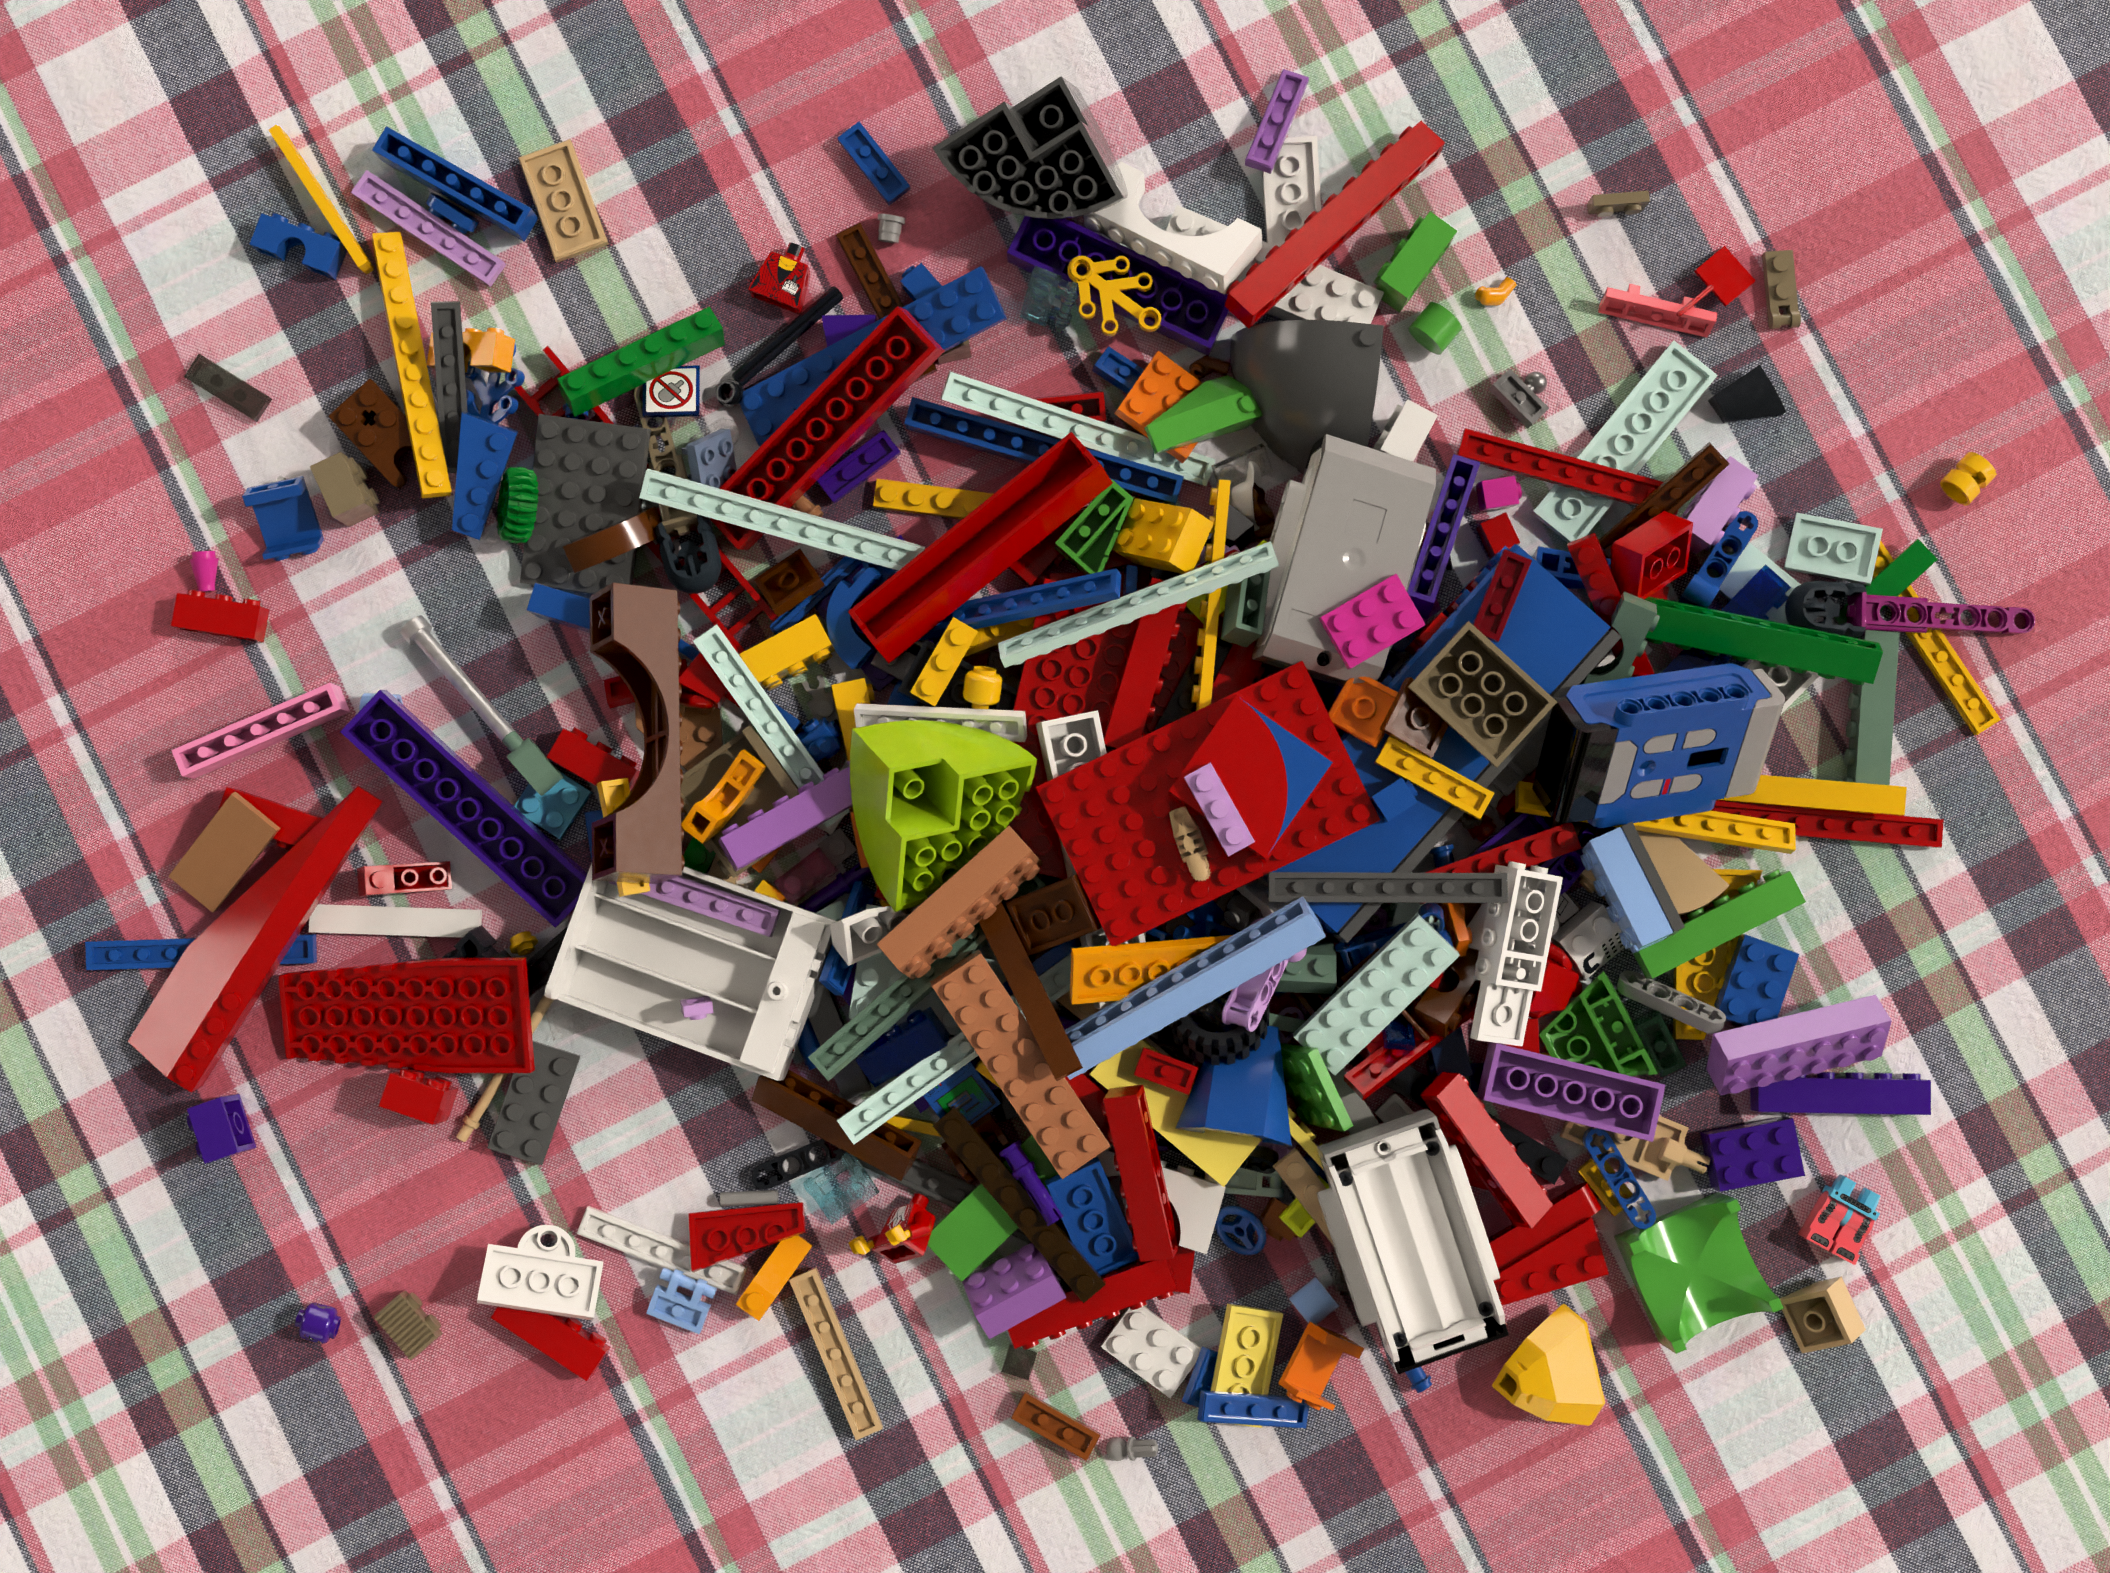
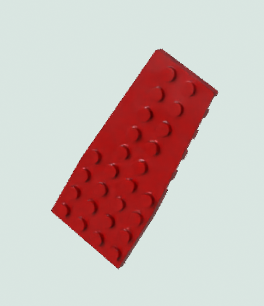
M439 958L289 972L279 976L287 1059H293L294 1057L308 1058V1061L316 1062L331 1060L339 1064L354 1062L361 1063L362 1066L388 1065V1068L396 1069L411 1067L419 1071L442 1073H532L535 1070L526 958Z

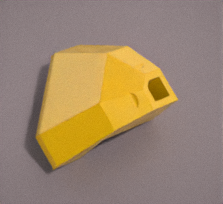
M1562 1304L1526 1337L1504 1364L1492 1387L1514 1406L1545 1421L1590 1426L1604 1406L1605 1400L1587 1322L1567 1305Z

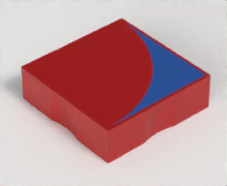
M1237 693L1170 788L1168 794L1200 817L1206 819L1184 777L1211 762L1255 841L1245 848L1267 862L1337 761Z

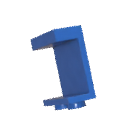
M303 476L247 488L242 498L246 507L252 506L266 544V549L262 554L264 560L273 558L274 561H280L289 558L290 554L301 552L302 555H308L318 551V548H320L324 541V537Z

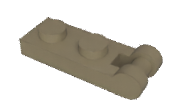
M1793 250L1764 252L1762 254L1769 328L1780 329L1781 326L1786 325L1789 328L1800 327L1801 314L1798 311ZM1786 308L1787 314L1781 315L1779 309Z

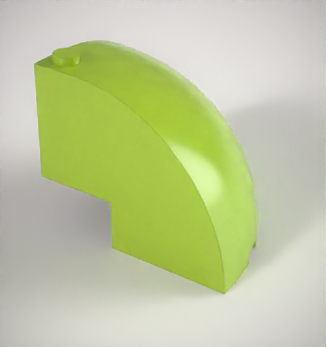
M906 720L852 729L850 786L856 826L872 875L883 896L895 912L923 903L928 898L927 896L938 890L1003 832L1015 815L1020 814L1022 810L1020 802L1025 791H1030L1035 774L1037 759L1032 754L1012 741L994 733L949 722Z

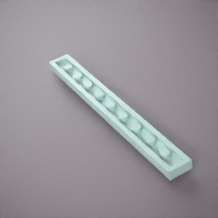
M951 371L948 373L940 397L941 400L1063 439L1072 432L1085 447L1184 476L1183 479L1207 486L1216 460L1192 451L1185 462L1181 463L1166 451L1155 454L1150 440L1144 435Z
M651 469L646 470L639 497L898 571L925 550V546Z
M1271 541L1122 596L1120 599L1106 602L999 642V653L1003 666L1006 668L1011 665L1021 664L1027 659L1048 654L1052 650L1065 645L1075 644L1089 636L1102 634L1113 627L1129 624L1133 620L1148 614H1156L1162 609L1175 604H1183L1199 595L1212 593L1218 588L1239 583L1245 578L1259 573H1266L1272 568L1279 566Z
M1071 953L1039 975L1051 1003L1070 990ZM1014 994L1011 995L1010 997L1023 1014ZM960 1031L838 1118L837 1122L854 1145L972 1061L978 1054L964 1033Z

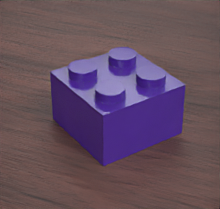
M240 1094L219 1097L187 1108L189 1114L187 1116V1123L190 1130L195 1133L197 1139L196 1151L198 1156L203 1159L204 1164L226 1159L257 1148Z

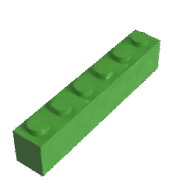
M1779 869L1773 870L1763 876L1765 881L1757 885L1754 882L1747 883L1737 889L1739 894L1729 898L1728 894L1712 901L1713 907L1705 911L1701 907L1686 914L1688 919L1683 921L1685 928L1677 934L1633 953L1645 978L1653 979L1805 903L1806 901L1791 872L1780 873Z

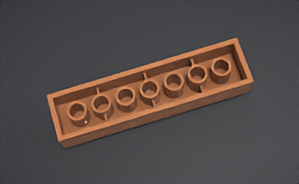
M979 949L930 981L932 988L1062 1179L1110 1147L1107 1139L1066 1078L1064 1077L1058 1081L1055 1080L1027 1020Z

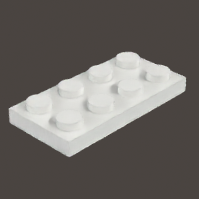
M1317 136L1287 137L1272 173L1269 174L1262 171L1266 242L1271 245H1277L1278 247L1283 245L1285 238L1294 228L1299 230L1305 225L1304 221L1313 211L1319 212L1321 210Z

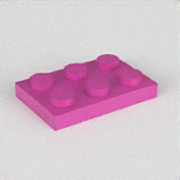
M1397 573L1318 618L1348 670L1426 625Z

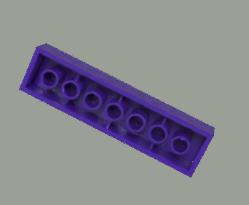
M1024 216L1007 251V261L1079 295L1078 284L1074 283L1068 276V265L1073 258L1086 256L1093 262L1114 260L1118 256H1125L1130 262V268L1126 274L1118 275L1111 271L1098 275L1107 281L1135 277L1143 272L1150 274L1153 280L1150 290L1142 292L1138 289H1130L1121 292L1142 308L1153 307L1160 312L1161 324L1155 332L1204 355H1210L1230 313L1224 306L1227 294L1208 289L1204 284L1192 278H1186L1172 268L1162 266L1155 260L1140 255L1065 218L1043 219ZM1119 261L1116 264V267L1121 270L1127 266L1123 261ZM1079 267L1076 272L1079 275H1084L1087 273V270L1084 267ZM1141 278L1138 281L1141 286L1149 284V280L1146 278ZM1089 284L1091 301L1101 306L1099 290ZM1112 301L1115 313L1138 323L1137 318ZM1147 317L1144 322L1146 325L1151 326L1155 323V320L1152 317Z

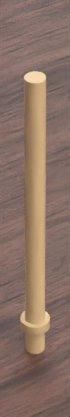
M543 995L531 1014L532 1035L554 999ZM508 1073L494 1074L470 1115L464 1117V1124L456 1135L459 1140L466 1142L474 1128L478 1129L481 1124L479 1120Z

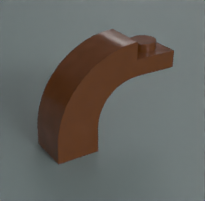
M653 507L622 522L563 546V549L574 573L657 539L655 527L662 520L656 507Z

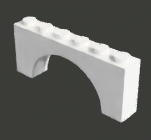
M1120 161L1118 167L1126 184L1127 198L1103 210L1083 215L1085 226L1094 232H1100L1110 237L1116 243H1122L1132 248L1140 255H1146L1156 260L1162 266H1168L1180 272L1186 278H1192L1204 284L1208 289L1225 294L1262 249V229L1237 218L1225 229L1204 236H1181L1164 231L1152 224L1138 207L1139 201L1145 193L1144 172Z
M1110 1144L1108 1149L1096 1157H1098L1107 1177L1121 1176L1120 1171L1115 1169V1151L1111 1150L1112 1145ZM1160 1159L1168 1197L1177 1212L1180 1222L1179 1246L1207 1254L1226 1185L1224 1187L1221 1186L1208 1174L1205 1175V1178L1194 1175V1169L1178 1165L1177 1170L1166 1167L1167 1161Z

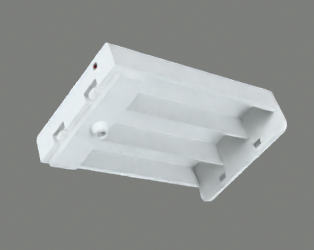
M591 863L546 985L544 996L560 1000L777 1081L784 1080L820 983L819 978L832 945L830 924L836 922V920L684 866L681 877L780 909L781 912L773 936L768 937L643 894L619 897L616 885L608 881H592ZM702 996L710 997L713 1013L707 1014L706 1018L700 1020H690L689 1017L684 1018L681 1012L680 1000Z

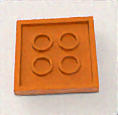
M1157 351L1114 414L1148 438L1145 427L1199 387L1202 382L1160 351ZM1198 442L1166 452L1181 463H1184Z

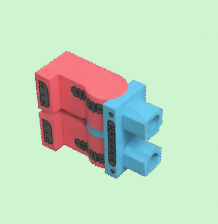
M1839 1175L1831 1187L1825 1185L1821 1196L1815 1203L1798 1235L1856 1265L1860 1257L1858 1252L1866 1236L1870 1233L1874 1220L1876 1221L1880 1213L1875 1211L1880 1195L1867 1188H1863L1856 1201L1849 1197L1856 1182L1843 1175Z

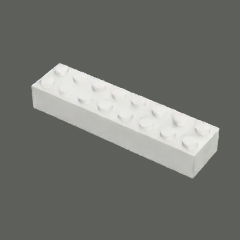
M1177 205L1166 231L1181 236H1204L1221 231L1228 226ZM1262 241V249L1237 280L1239 282L1247 277L1246 273L1255 263L1261 264L1264 262L1267 253L1274 245ZM1319 265L1267 313L1285 321L1332 320L1371 324L1384 292Z

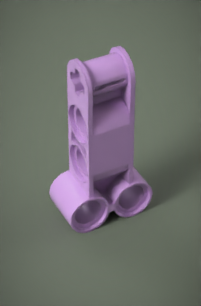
M1263 918L1256 919L1255 921H1253V922L1251 923V925L1254 924V923H1256V922H1258L1259 920H1261V919H1263ZM1307 948L1269 968L1264 973L1244 982L1239 987L1232 989L1223 1009V1023L1227 1025L1231 1023L1246 1027L1247 1031L1253 1032L1257 1028L1288 962H1297L1303 959Z

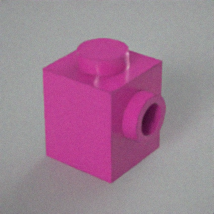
M1515 476L1484 480L1475 484L1480 512L1514 507L1519 504V499L1522 497L1521 486L1519 482H1516Z

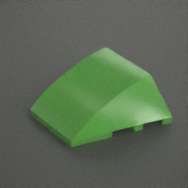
M1604 971L1539 1033L1551 1057L1628 1076L1658 1074L1642 1037L1618 992Z

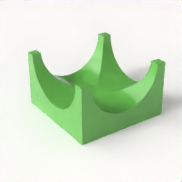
M1720 1192L1657 1217L1654 1224L1647 1229L1633 1227L1614 1235L1658 1342L1675 1354L1687 1350L1685 1345L1691 1338L1716 1324L1750 1313H1774L1784 1309L1780 1298L1772 1292L1764 1281L1745 1244L1738 1222V1211L1741 1210L1738 1200Z

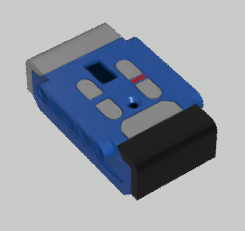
M1733 663L1574 685L1566 697L1555 698L1557 703L1552 707L1532 790L1555 821L1572 823L1587 820L1590 825L1598 828L1710 811L1714 808L1718 799L1749 795L1755 792L1785 703V696L1763 669L1751 671L1748 668Z

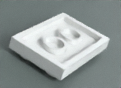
M1145 1306L1135 1310H1131L1128 1307L1101 1344L1104 1350L1169 1398L1173 1396L1194 1367L1201 1351L1198 1345Z

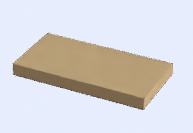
M571 139L518 158L556 263L609 245Z

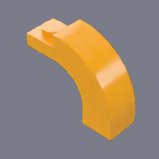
M745 749L741 750L715 788L704 799L693 805L681 823L683 829L702 844L710 840L728 823L755 788V783L767 766Z

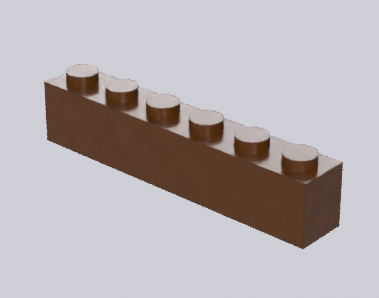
M789 1069L785 1079L781 1081L763 1075L758 1077L751 1101L899 1181L903 1180L913 1165L922 1143L921 1140L885 1122L853 1145L837 1122V1119L856 1105Z

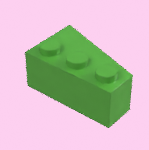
M1111 480L1113 484L1101 492L1055 542V549L1084 575L1104 571L1117 536L1133 503V497L1114 480Z

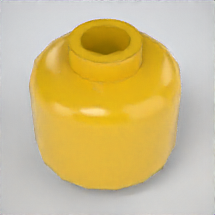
M974 666L973 670L965 675L963 697L966 701L972 703V708L989 709V705H995L999 702L1002 677L996 673L997 670L995 668Z

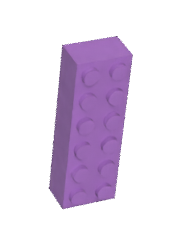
M1872 995L1714 1033L1706 1070L1719 1094L1725 1095L1740 1093L1745 1089L1758 1086L1765 1087L1782 1080H1793L1799 1076L1811 1073L1818 1074L1827 1069L1847 1067L1852 1063L1864 1060L1872 1061L1882 1056L1892 1020L1878 997Z
M1489 1042L1477 1097L1484 1101L1653 1142L1666 1085Z

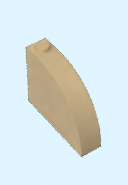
M1637 830L1679 916H1684L1701 907H1705L1730 886L1676 836ZM1585 869L1579 876L1581 878L1579 883L1588 892L1592 893L1595 891L1597 893L1593 881L1596 879L1591 870L1587 871Z

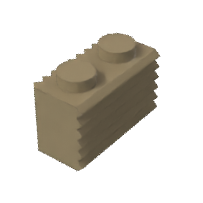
M405 1290L374 1316V1319L389 1334V1337L400 1347L408 1359L412 1360L443 1333L439 1329L441 1324L438 1319L432 1314L427 1315L422 1310L421 1306L423 1304L420 1298L413 1292L409 1294Z

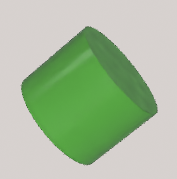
M1430 302L1408 329L1413 338L1424 348L1434 354L1441 355L1462 330V326L1450 311L1438 303Z

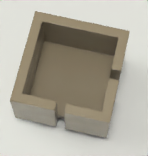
M339 452L310 466L333 518L351 527L380 513L376 506L379 504V499L372 488L368 489L365 482L368 475L361 463L357 464L353 457L348 458L345 454Z

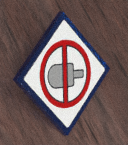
M700 365L679 366L644 383L643 418L700 416Z

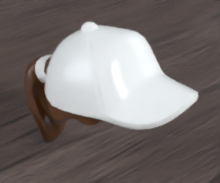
M1249 461L1246 480L1232 489L1231 505L1254 523L1255 538L1266 539L1272 535L1275 524L1274 514L1265 501L1264 489L1260 487V468L1255 462Z

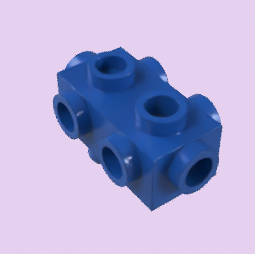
M825 717L819 721L816 718L810 719L803 725L802 729L804 731L797 735L816 763L824 757L826 759L831 758L840 749L842 731L835 721L828 722Z

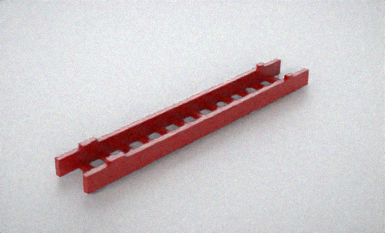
M549 346L545 347L543 351L561 372L554 378L551 377L532 396L522 386L514 388L538 417L539 414L546 415L538 402L559 385L557 378L570 373ZM563 406L551 416L564 417L565 411ZM599 406L592 408L596 415L589 421H603L604 423L614 424ZM658 507V508H656V510H657L659 516H661V512H660V509H659V507ZM680 536L671 537L672 542ZM653 541L646 543L663 564L659 551L660 544L656 545ZM718 547L722 561L720 575L728 569L740 584L712 608H709L698 594L688 595L714 625L717 624L729 642L738 649L740 655V653L746 650L735 639L734 635L763 611L772 622L778 617ZM684 558L680 561L681 566L685 565ZM746 590L758 606L728 630L716 614Z

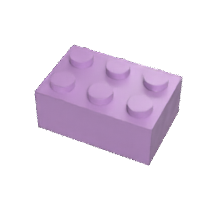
M1731 456L1726 459L1730 464L1695 495L1681 518L1693 522L1690 551L1695 554L1704 549L1708 551L1712 545H1717L1725 533L1721 529L1737 517L1741 510L1737 506L1744 499L1747 500L1757 487L1753 483L1759 475Z

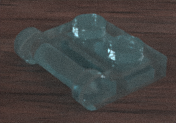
M848 1152L841 1156L842 1159L824 1172L815 1178L810 1177L803 1182L805 1190L813 1196L832 1225L880 1192L857 1157ZM845 1170H851L854 1174L853 1176L825 1194L821 1188L823 1185Z

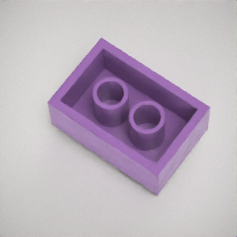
M1033 1243L1023 1246L1021 1249L973 1273L962 1281L974 1315L989 1339L1066 1298L1054 1268Z

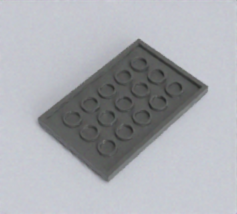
M539 414L533 471L538 481V511L536 512L532 536L524 543L520 583L532 585L537 583L552 588L593 594L611 583L633 585L637 548L574 573L563 546L641 513L643 499L639 497L646 473L651 429Z

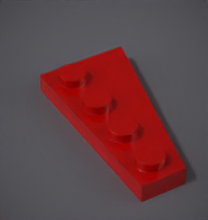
M804 1203L689 1213L691 1271L696 1272L806 1233Z

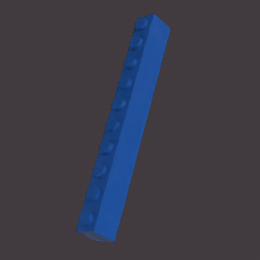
M915 397L911 399L904 422L907 430L1027 465L1032 464L1060 441ZM1086 448L1102 465L1109 478L1114 480L1128 494L1149 501L1176 506L1184 476Z

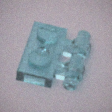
M1035 266L1020 317L1046 327L1050 318L1056 323L1054 331L1063 334L1066 326L1070 325L1072 319L1070 312L1078 299V294L1076 293L1078 284L1068 282L1067 287L1060 286L1061 275ZM1055 298L1061 301L1060 308L1053 306Z

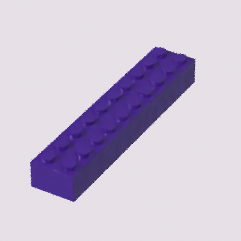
M379 690L340 731L551 925L556 928L575 909L588 873L390 692Z

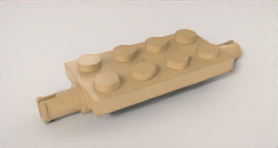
M1662 1116L1658 1118L1653 1142L1606 1131L1628 1165L1666 1181L1669 1180L1675 1166L1683 1165L1704 1174L1707 1167L1698 1164L1697 1161L1707 1165L1710 1163V1157L1687 1149L1685 1137L1689 1129L1688 1127ZM1565 1120L1559 1136L1584 1146L1582 1142L1583 1135L1586 1130L1592 1127ZM1595 1133L1592 1135L1593 1141L1590 1142V1145H1596L1602 1154L1612 1151L1611 1147L1608 1150L1603 1148L1600 1142L1603 1139V1135L1598 1136Z

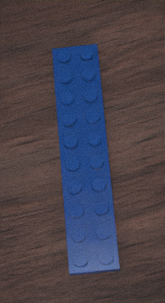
M982 266L902 307L919 322L945 351L1007 320ZM887 316L743 391V397L739 404L758 446H761Z

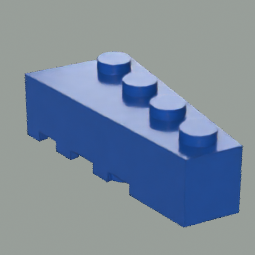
M465 411L461 413L452 530L480 540L518 431Z

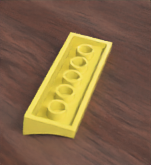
M1145 1039L1115 1054L1110 1059L1097 1064L1092 1069L1090 1075L1108 1090L1143 1084L1153 1128L1223 1187L1262 1141V1138L1206 1129L1205 1133L1176 1129L1189 1095L1133 1075L1143 1047L1160 1053Z

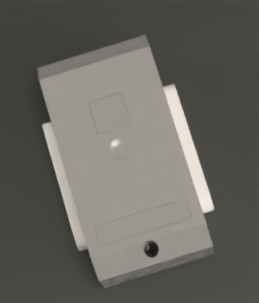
M1325 434L1314 443L1308 457L1302 482L1289 479L1285 487L1270 538L1279 566L1272 568L1270 571L1262 636L1255 641L1252 652L1253 660L1282 669L1303 661L1311 678L1343 687L1349 678H1354V684L1363 683L1364 681L1358 677L1364 676L1378 681L1392 645L1348 670L1318 618L1396 573L1406 591L1408 590L1436 487L1435 468Z

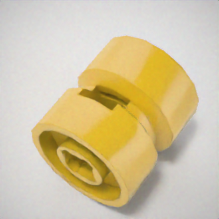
M1967 452L1957 463L1956 469H1951L1941 480L1940 486L1952 500L1967 506L1979 495L1980 488H1985L1997 474L1991 463L1984 457L1974 452Z

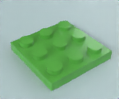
M1280 1043L1284 1079L1286 1081L1285 1089L1293 1097L1297 1105L1296 1112L1301 1121L1305 1124L1339 1131H1346L1353 1127L1318 1049Z

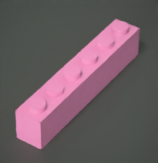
M328 683L171 751L182 777L195 779L350 713L340 686Z

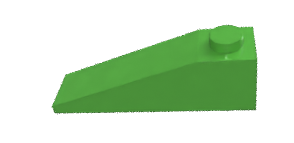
M1227 375L1202 383L1145 427V431L1154 453L1157 454L1246 429L1263 415L1251 390Z

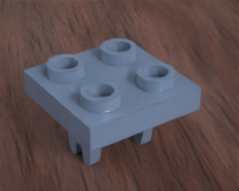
M719 429L682 448V454L688 455L691 474L687 476L690 481L720 488L737 471L730 429Z

